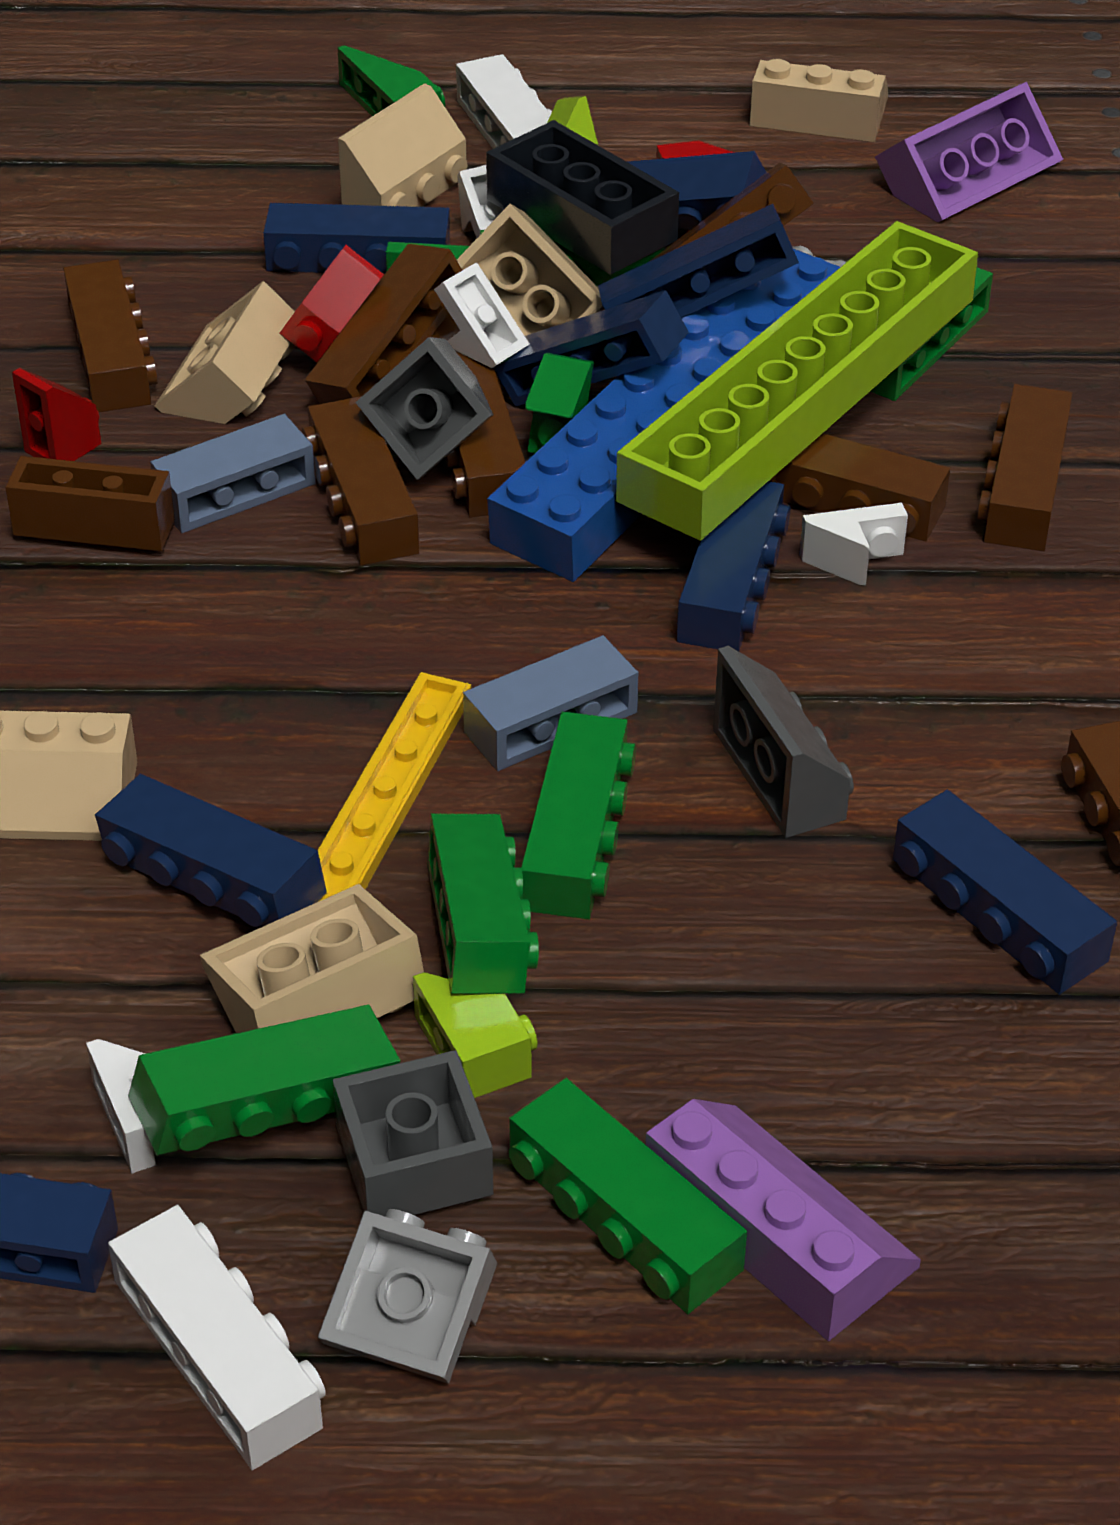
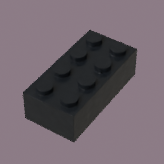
M555 120L486 152L487 200L503 210L509 204H512L524 211L549 238L610 275L678 240V191Z

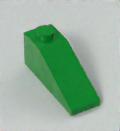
M346 45L337 47L339 84L371 116L379 113L424 83L433 88L445 106V97L441 88L435 85L421 71Z

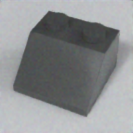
M428 337L355 402L417 480L424 477L493 416V412L473 372L446 339Z

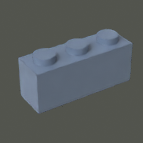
M285 414L150 461L151 469L169 471L175 515L173 524L181 533L315 484L313 444Z
M602 635L463 692L464 733L497 771H500L552 749L561 711L620 719L637 713L639 672Z

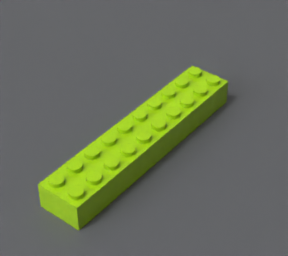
M899 221L893 223L617 452L616 502L700 541L704 539L973 301L978 252Z

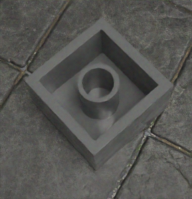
M457 1050L332 1079L336 1128L364 1212L369 1211L386 1216L388 1209H397L415 1215L493 1195V1147Z

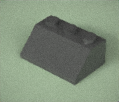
M730 646L719 648L713 730L784 837L788 838L846 820L849 795L853 793L854 789L852 775L847 765L843 762H838L832 754L822 730L818 726L813 727L803 713L798 696L786 689L775 672Z

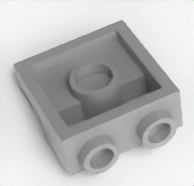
M388 1209L386 1216L365 1211L318 1338L323 1344L449 1384L470 1324L476 1326L497 1266V1261L490 1248L485 1247L487 1241L472 1232L459 1228H449L448 1234L444 1235L424 1229L425 1222L422 1219L401 1210Z

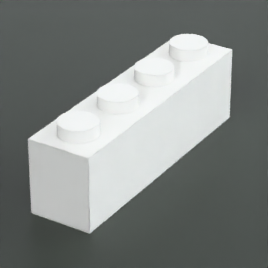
M503 54L456 64L457 102L493 149L547 123L552 111L545 108L538 99L536 91L533 88H529L522 79L520 71L517 68L514 69Z
M176 1205L108 1242L116 1284L252 1471L323 1429L320 1399L325 1397L326 1392L319 1374L308 1360L298 1363L289 1351L288 1338L280 1322L272 1313H267L264 1316L260 1313L253 1303V1293L246 1278L238 1268L233 1267L228 1270L218 1258L219 1250L211 1232L202 1222L193 1225L180 1206Z

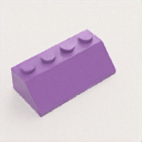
M1027 81L908 137L875 156L893 196L937 223L1063 160Z
M692 1099L646 1132V1145L747 1230L744 1268L828 1342L920 1268V1258L735 1105Z

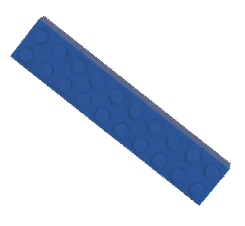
M793 249L799 261L798 264L682 317L689 333L663 362L618 375L487 498L490 544L574 582L642 515L616 502L617 452L840 267L819 257Z

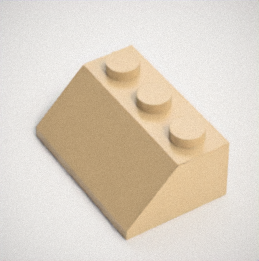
M782 59L760 60L752 81L750 126L875 142L888 99L886 76L873 74L868 70L862 69L854 71L831 69L823 64L805 66L790 64Z
M425 83L338 138L342 205L423 207L457 184L459 171L467 170L468 166L466 160V138L433 88Z
M509 204L457 259L462 270L476 262L478 263L524 336L605 310L598 287L524 211L512 204Z
M262 281L206 325L158 399L155 407L161 413L226 424L239 413H242L244 416L250 415L265 399V395L261 392L262 389L272 383L281 372L282 368L278 363L296 347L280 334V331L295 311L272 288Z
M0 711V838L102 841L95 814L134 780L137 755L131 714Z
M360 884L200 955L202 966L236 1034L368 1004L376 1017L379 1018L387 1013L399 1011L406 1004L414 1001L413 976L424 972L417 935Z

